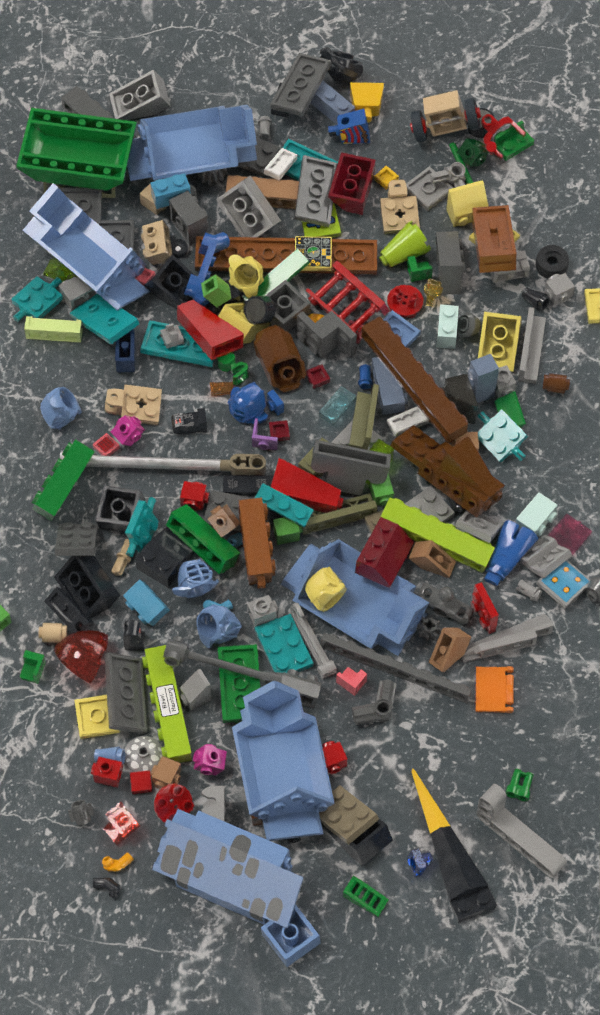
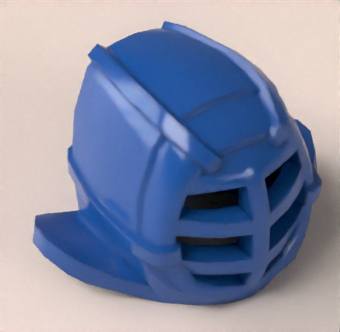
M255 382L242 388L234 387L230 393V399L228 400L230 413L235 420L241 423L254 424L255 418H257L259 424L268 418V414L264 412L266 407L264 390H261Z

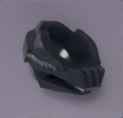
M328 47L320 50V58L331 60L328 73L335 81L352 82L363 73V64L360 61L353 60L354 55L331 50Z

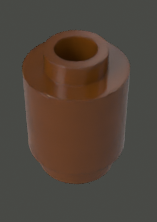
M544 374L542 389L547 390V392L565 394V390H569L570 379H567V375Z

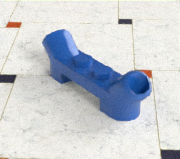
M205 232L198 252L205 255L198 276L191 274L184 295L192 297L194 301L202 306L207 305L209 301L203 297L201 283L210 277L211 272L208 269L209 266L213 267L216 256H213V254L229 247L230 239L226 233L221 232L212 235Z

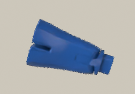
M505 521L495 549L489 559L486 569L487 574L484 580L494 586H498L500 580L503 581L520 559L537 542L538 536L526 527H521L520 529L519 525L513 521Z

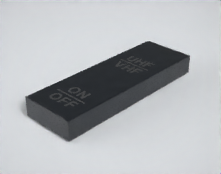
M274 475L223 476V492L234 495H256L263 483L271 487Z

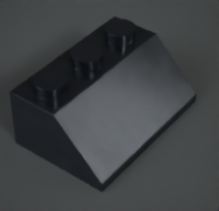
M94 555L71 556L54 576L64 593L90 619L109 609L120 597V594Z

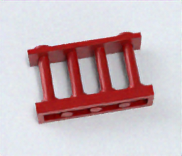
M338 261L332 265L335 270L334 276L315 294L309 288L305 290L309 296L307 298L313 306L318 305L327 314L333 311L332 309L351 291L356 290L358 297L339 315L336 314L356 334V330L375 312H380L384 316L389 312L386 303ZM339 280L347 282L346 286L327 305L321 300ZM368 301L370 303V308L351 326L344 321L362 302ZM357 334V337H356V340H357V341L360 340V337H359L358 334Z

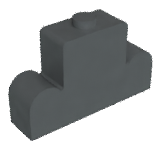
M315 440L311 468L318 473L326 472L325 482L340 489L341 492L361 495L367 479L373 484L385 482L390 469L391 455Z

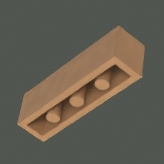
M228 175L226 192L247 177ZM252 177L272 207L295 209L299 181Z

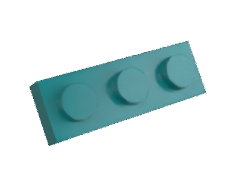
M264 483L255 498L262 497L263 503L267 504L269 510L304 528L314 512L310 507Z

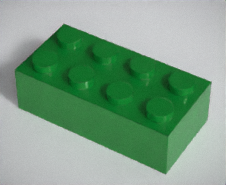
M76 439L73 444L69 442L62 453L64 456L63 460L60 458L57 460L52 469L54 474L47 476L41 486L44 490L42 492L38 491L31 502L34 504L32 510L52 521L95 451Z

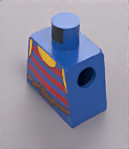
M365 109L338 115V125L328 126L329 136L340 135L342 144L370 143Z

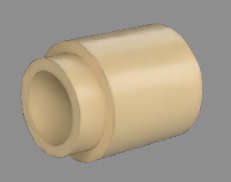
M43 623V627H39V638H42L44 643H62V641H67V626L62 623Z

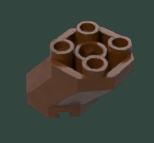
M277 325L262 329L255 336L254 347L256 356L260 360L269 383L282 392L298 388L301 384V379H304L306 376V369L291 334Z

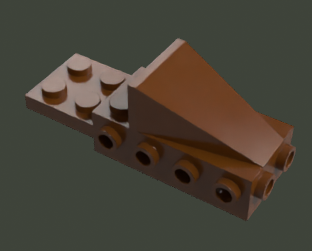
M413 425L395 438L390 447L419 467L417 474L475 517L488 511L503 496L502 491L505 485L491 475L468 436L455 446L448 444L446 441L440 445Z

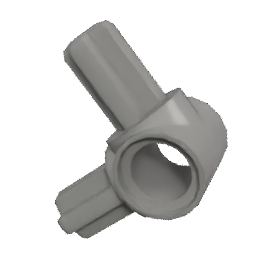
M454 162L442 171L431 173L430 180L433 183L447 181L454 185L455 188L463 186L466 179L464 175L465 167L462 163Z

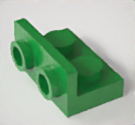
M522 120L516 123L522 130L526 132V130L524 129V122ZM512 125L503 132H498L494 137L496 149L503 155L505 161L534 145V139L527 132L523 138Z

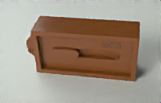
M509 205L472 208V225L479 273L516 270V248Z
M262 497L239 500L238 512L249 585L257 584L258 589L266 588V583L272 582V576H275L276 571L275 560L271 559L273 557L272 540L268 541L270 539V524L265 522L268 515L267 504L263 503Z

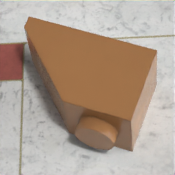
M432 540L415 542L409 557L421 569L446 578L450 577L456 563L450 555Z
M443 628L429 663L441 672H445L465 654L471 636L459 628Z

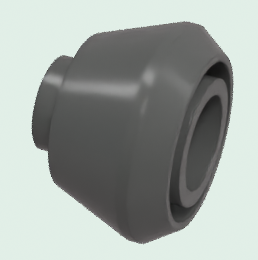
M466 312L458 319L457 329L462 337H470L479 332L481 323L475 315Z
M600 577L591 578L586 589L587 597L593 602H600Z

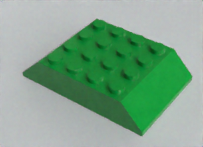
M31 108L16 168L35 181L107 191L124 182L137 122Z

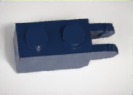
M134 329L116 341V372H135L136 339Z

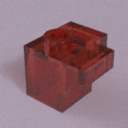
M119 802L105 814L109 822L103 829L116 845L140 827V824L122 802Z

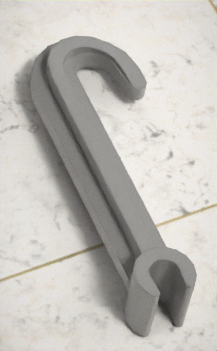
M293 603L290 607L292 618L318 665L319 675L324 679L337 673L334 662L332 660L329 661L305 618L300 605Z

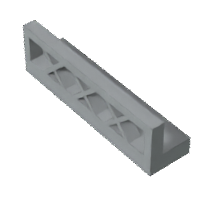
M529 307L518 381L536 384L546 318L533 316L534 308Z

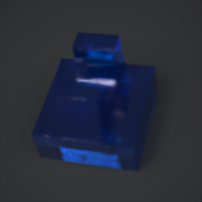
M419 848L410 852L407 860L414 877L422 875L426 867L430 865V861L433 860L430 852L421 854Z

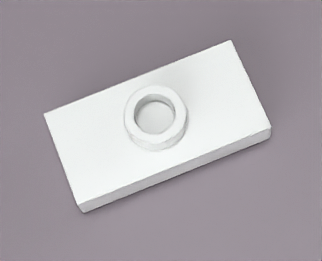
M282 148L265 167L264 174L280 180L297 160V154Z
M418 406L387 419V424L395 437L400 436L413 425L418 428L429 423V419Z

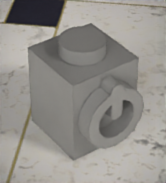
M566 273L561 275L554 274L544 283L546 285L544 293L547 294L554 305L560 302L564 303L573 296L575 286Z
M507 365L499 368L495 392L497 398L515 392L516 381Z
M269 595L247 603V612L254 627L277 619L276 612L279 611L275 600L271 601Z

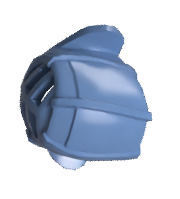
M65 387L55 388L46 394L41 402V414L51 429L60 430L73 421L77 414L80 415L82 413L77 399Z
M201 559L186 561L179 568L178 587H174L172 592L174 595L181 597H199L214 589L219 580L213 581L212 570Z
M213 604L204 608L197 616L198 634L202 643L207 648H212L213 643L222 644L237 638V634L240 628H242L236 616L224 606Z

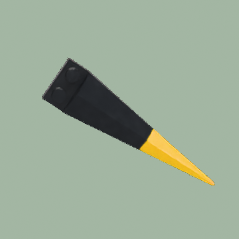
M412 768V776L431 835L449 903L458 923L495 909L497 904L488 888V884L420 777Z

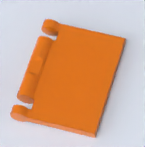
M476 667V712H514L513 707H505V704H514V676L505 675V672L513 673V667Z

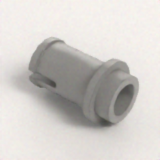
M261 116L258 120L259 137L262 140H267L271 137L270 125L272 121L268 116Z
M523 579L520 580L516 587V591L530 597L531 601H537L542 594L540 587H534Z

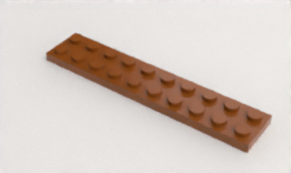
M196 236L195 271H200L205 255L198 253L204 236ZM229 237V247L213 254V256H216L213 267L209 266L208 271H229L230 256L239 255L243 258L252 256L262 265L263 272H271L295 251V238ZM332 239L331 271H300L299 273L334 274L335 270L332 265L338 261L352 274H377V240Z

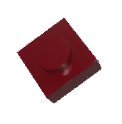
M323 364L306 370V377L313 389L330 383V377Z
M287 420L269 422L270 437H277L278 441L290 440Z

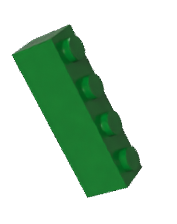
M186 504L171 512L166 526L218 574L235 566L240 552L224 537H220L217 531Z

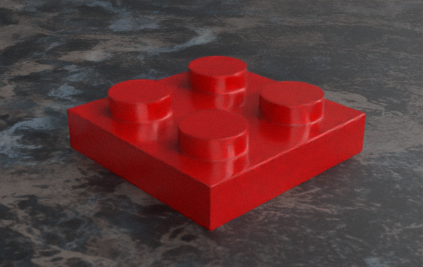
M482 582L474 585L471 607L480 616L479 621L482 628H486L488 634L496 631L499 614Z

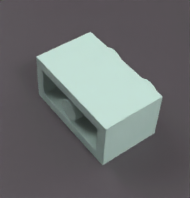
M440 305L437 348L455 349L459 306Z
M538 493L516 518L515 523L519 525L520 529L521 527H526L536 535L541 536L546 529L547 523H552L556 518L557 504L541 493Z

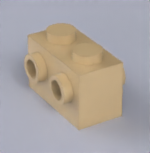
M163 220L143 225V233H141L145 246L143 255L152 265L162 263L172 255L169 227Z

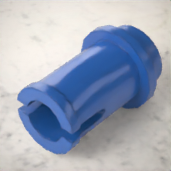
M361 365L359 367L360 379L358 380V385L361 389H369L373 384L371 380V366Z

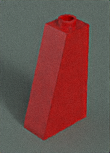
M191 300L177 306V320L211 360L243 348L244 334L196 301Z
M278 459L271 488L315 511L328 513L342 509L344 498H341L340 489L283 459Z

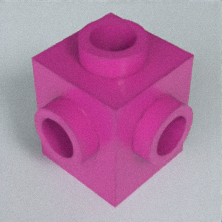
M124 415L118 419L116 426L110 432L122 445L132 446L134 442L141 438V434L145 429L141 426L142 422L137 417Z
M212 744L202 746L194 753V769L201 771L204 775L216 776L224 770L227 751L218 749Z

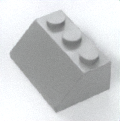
M251 176L216 199L241 237H258L281 221Z

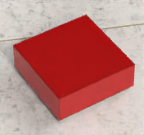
M150 770L130 773L132 794L152 792Z

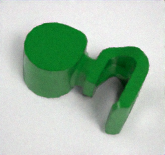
M232 352L218 357L219 369L224 372L231 371L232 374H235L232 377L233 385L238 386L249 377L248 364L244 362L236 363L235 355Z

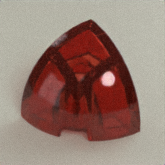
M93 630L73 633L62 639L55 646V654L72 673L91 684L102 664L100 660L102 654L107 649L108 634Z

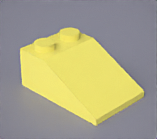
M484 312L478 358L491 354L499 368L507 365L509 370L514 372L522 321L521 316Z

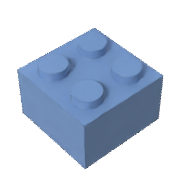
M296 904L288 928L272 921L261 927L263 937L286 967L320 944L319 934Z

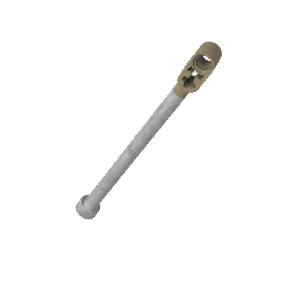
M61 451V453H60V459L63 460V458H64V456L62 455L63 451ZM235 454L230 460L93 455L86 467L230 471L231 475H265L266 460L259 454ZM260 465L261 467L255 468L253 466Z

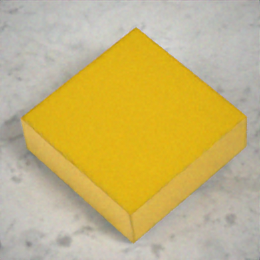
M385 166L374 176V180L387 190L389 182L391 180H399V175Z

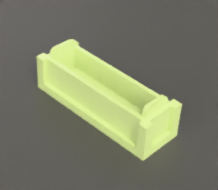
M31 316L26 317L24 328L26 339L80 343L83 328H81L82 321L78 319L71 321L41 319Z

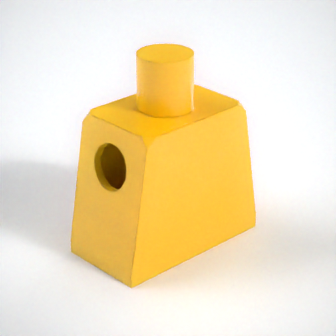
M350 82V97L352 105L355 106V111L365 109L367 122H371L372 116H379L384 83Z

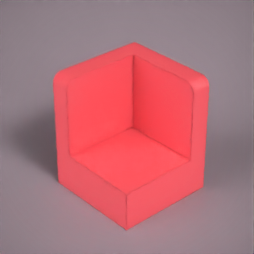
M347 667L342 674L339 672L336 675V683L354 696L367 682V673L363 670L356 673Z

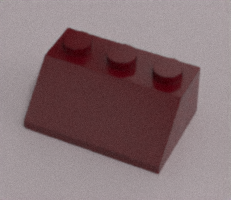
M341 152L328 198L346 212L363 215L375 175L376 160Z
M380 517L356 561L355 573L391 588L414 542L399 524Z

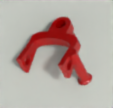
M486 114L481 119V124L487 131L484 137L486 149L490 155L495 154L500 160L503 159V155L496 149V143L492 142L491 139L501 127L510 124L523 138L526 136V132L508 116L497 121L492 115ZM490 119L491 123H486L485 121Z

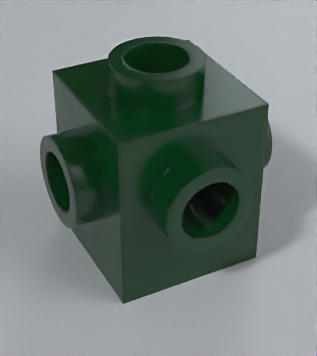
M466 138L456 153L463 158V162L471 167L482 165L489 152L481 141Z

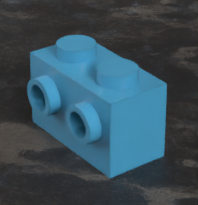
M185 173L173 175L165 179H158L150 183L151 195L156 209L170 206V199L186 191H189L191 194L190 185Z
M140 579L123 595L127 600L125 604L132 611L135 609L139 613L137 617L145 625L148 623L154 626L170 611L153 590Z

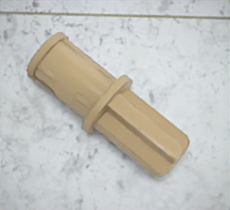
M125 539L120 553L116 555L117 559L111 570L115 576H122L127 563L131 561V558L126 555L130 545L129 539Z

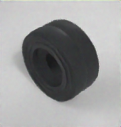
M547 245L541 248L536 257L535 266L537 272L546 279L554 274L561 275L566 273L569 264L568 253L557 245ZM554 259L557 261V264L550 265L547 261Z

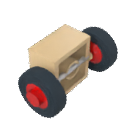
M457 90L423 98L424 114L427 121H425L421 110L411 112L412 123H410V127L418 143L427 141V128H430L434 137L467 129L466 121L471 130H478L481 127L480 107L477 108L475 99H466L464 110Z

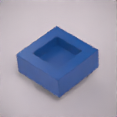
M274 390L268 392L266 401L268 408L271 411L274 410L277 416L284 412V402Z

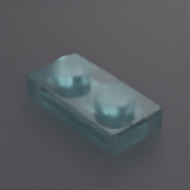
M341 386L319 411V416L335 425L356 400V395Z

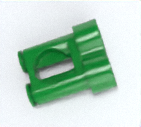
M517 768L514 769L510 785L506 788L507 796L527 802L531 794L529 790L534 774L522 772V770ZM520 777L524 778L522 786L518 785Z

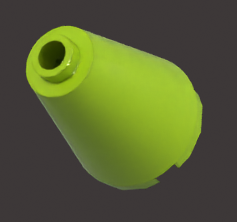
M412 220L380 252L381 256L379 259L384 266L392 267L407 261V257L415 256L416 258L431 251L430 245L426 246L424 243L427 239L416 224L412 226Z

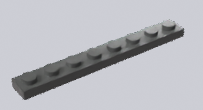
M323 633L321 638L323 649L468 704L472 689L468 688L465 684H456L444 676L438 677L433 675L426 669L420 670L413 667L410 663L399 662L389 655L383 656L378 654L371 648H362L353 641H344L334 634L328 635Z

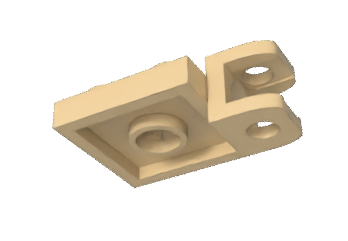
M391 180L389 182L388 198H380L384 234L398 233L411 220L413 221L412 226L416 224L420 228L416 196H407V186L404 180ZM398 212H402L405 215H402V218H399V216L395 214Z
M124 385V390L108 389L104 410L109 414L121 415V417L124 415L135 416L143 424L158 425L162 389ZM143 402L146 405L143 408H139V405L136 403Z

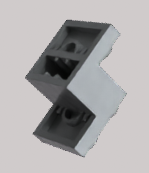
M303 311L297 315V337L301 342H305L309 346L313 354L323 358L337 346L343 354L346 353L350 358L356 354L357 334L333 311H330L316 323Z

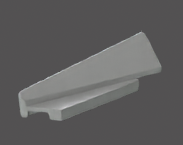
M542 614L468 645L465 654L461 657L462 661L465 663L536 645L537 637L552 634L553 622L546 614Z

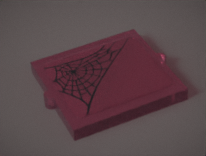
M566 514L548 536L556 539L558 545L570 549L573 556L592 531L581 524V521H577Z

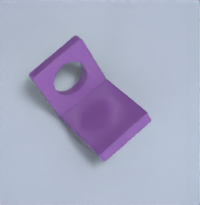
M255 418L252 447H258L262 450H277V437L257 435L258 419Z

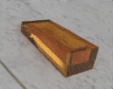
M210 382L211 396L230 394L234 388L233 382Z

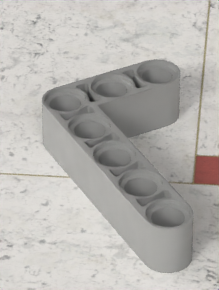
M493 784L479 799L477 808L478 818L544 874L554 878L567 863L566 859L504 808L507 794L500 786Z

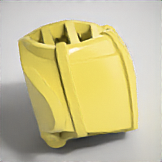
M239 255L230 256V285L235 286L240 292H244L248 298L256 296L259 285L264 281L262 265L252 256L245 258Z
M325 567L317 571L307 581L305 591L311 600L310 602L318 610L325 612L342 598L347 588L331 567Z

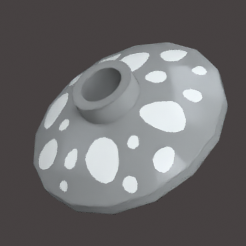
M136 737L125 747V763L134 772L150 770L151 773L153 766L158 765L162 757V746L152 737ZM146 750L147 753L142 755L140 754V751Z

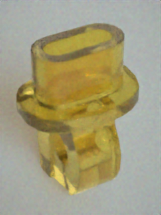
M428 279L424 285V293L427 295L426 305L433 307L436 297L442 294L443 288L440 281Z

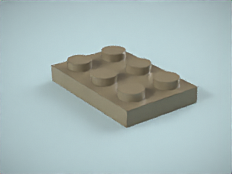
M338 786L332 791L335 804L327 807V810L319 812L321 823L349 845L377 822L379 818L364 803L342 786Z

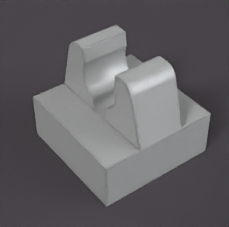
M168 324L165 329L160 330V335L166 348L184 343V338L178 325Z

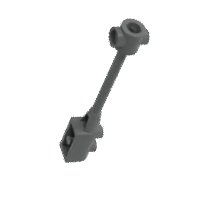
M174 636L173 639L168 638L163 658H165L164 662L169 666L176 667L186 659H191L254 677L266 684L275 680L298 690L303 706L315 708L322 683L318 682V678L314 675H308L306 678L300 677L299 672L294 669L288 670L287 673L261 672L190 651L188 644L184 643L185 640L180 636Z

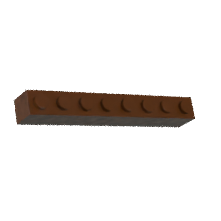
M379 316L362 326L361 337L449 444L466 434L468 428L467 418L458 412L455 403L449 401L444 390L435 384L432 375L426 373L422 363L417 361L413 357L412 351L403 345L400 336L394 334L391 330L390 324Z

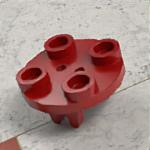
M411 285L396 286L387 296L389 312L393 310L401 317L414 318L423 307L421 292Z
M177 783L162 787L154 800L156 816L165 823L167 819L172 821L178 809L190 813L194 808L190 791L185 786Z

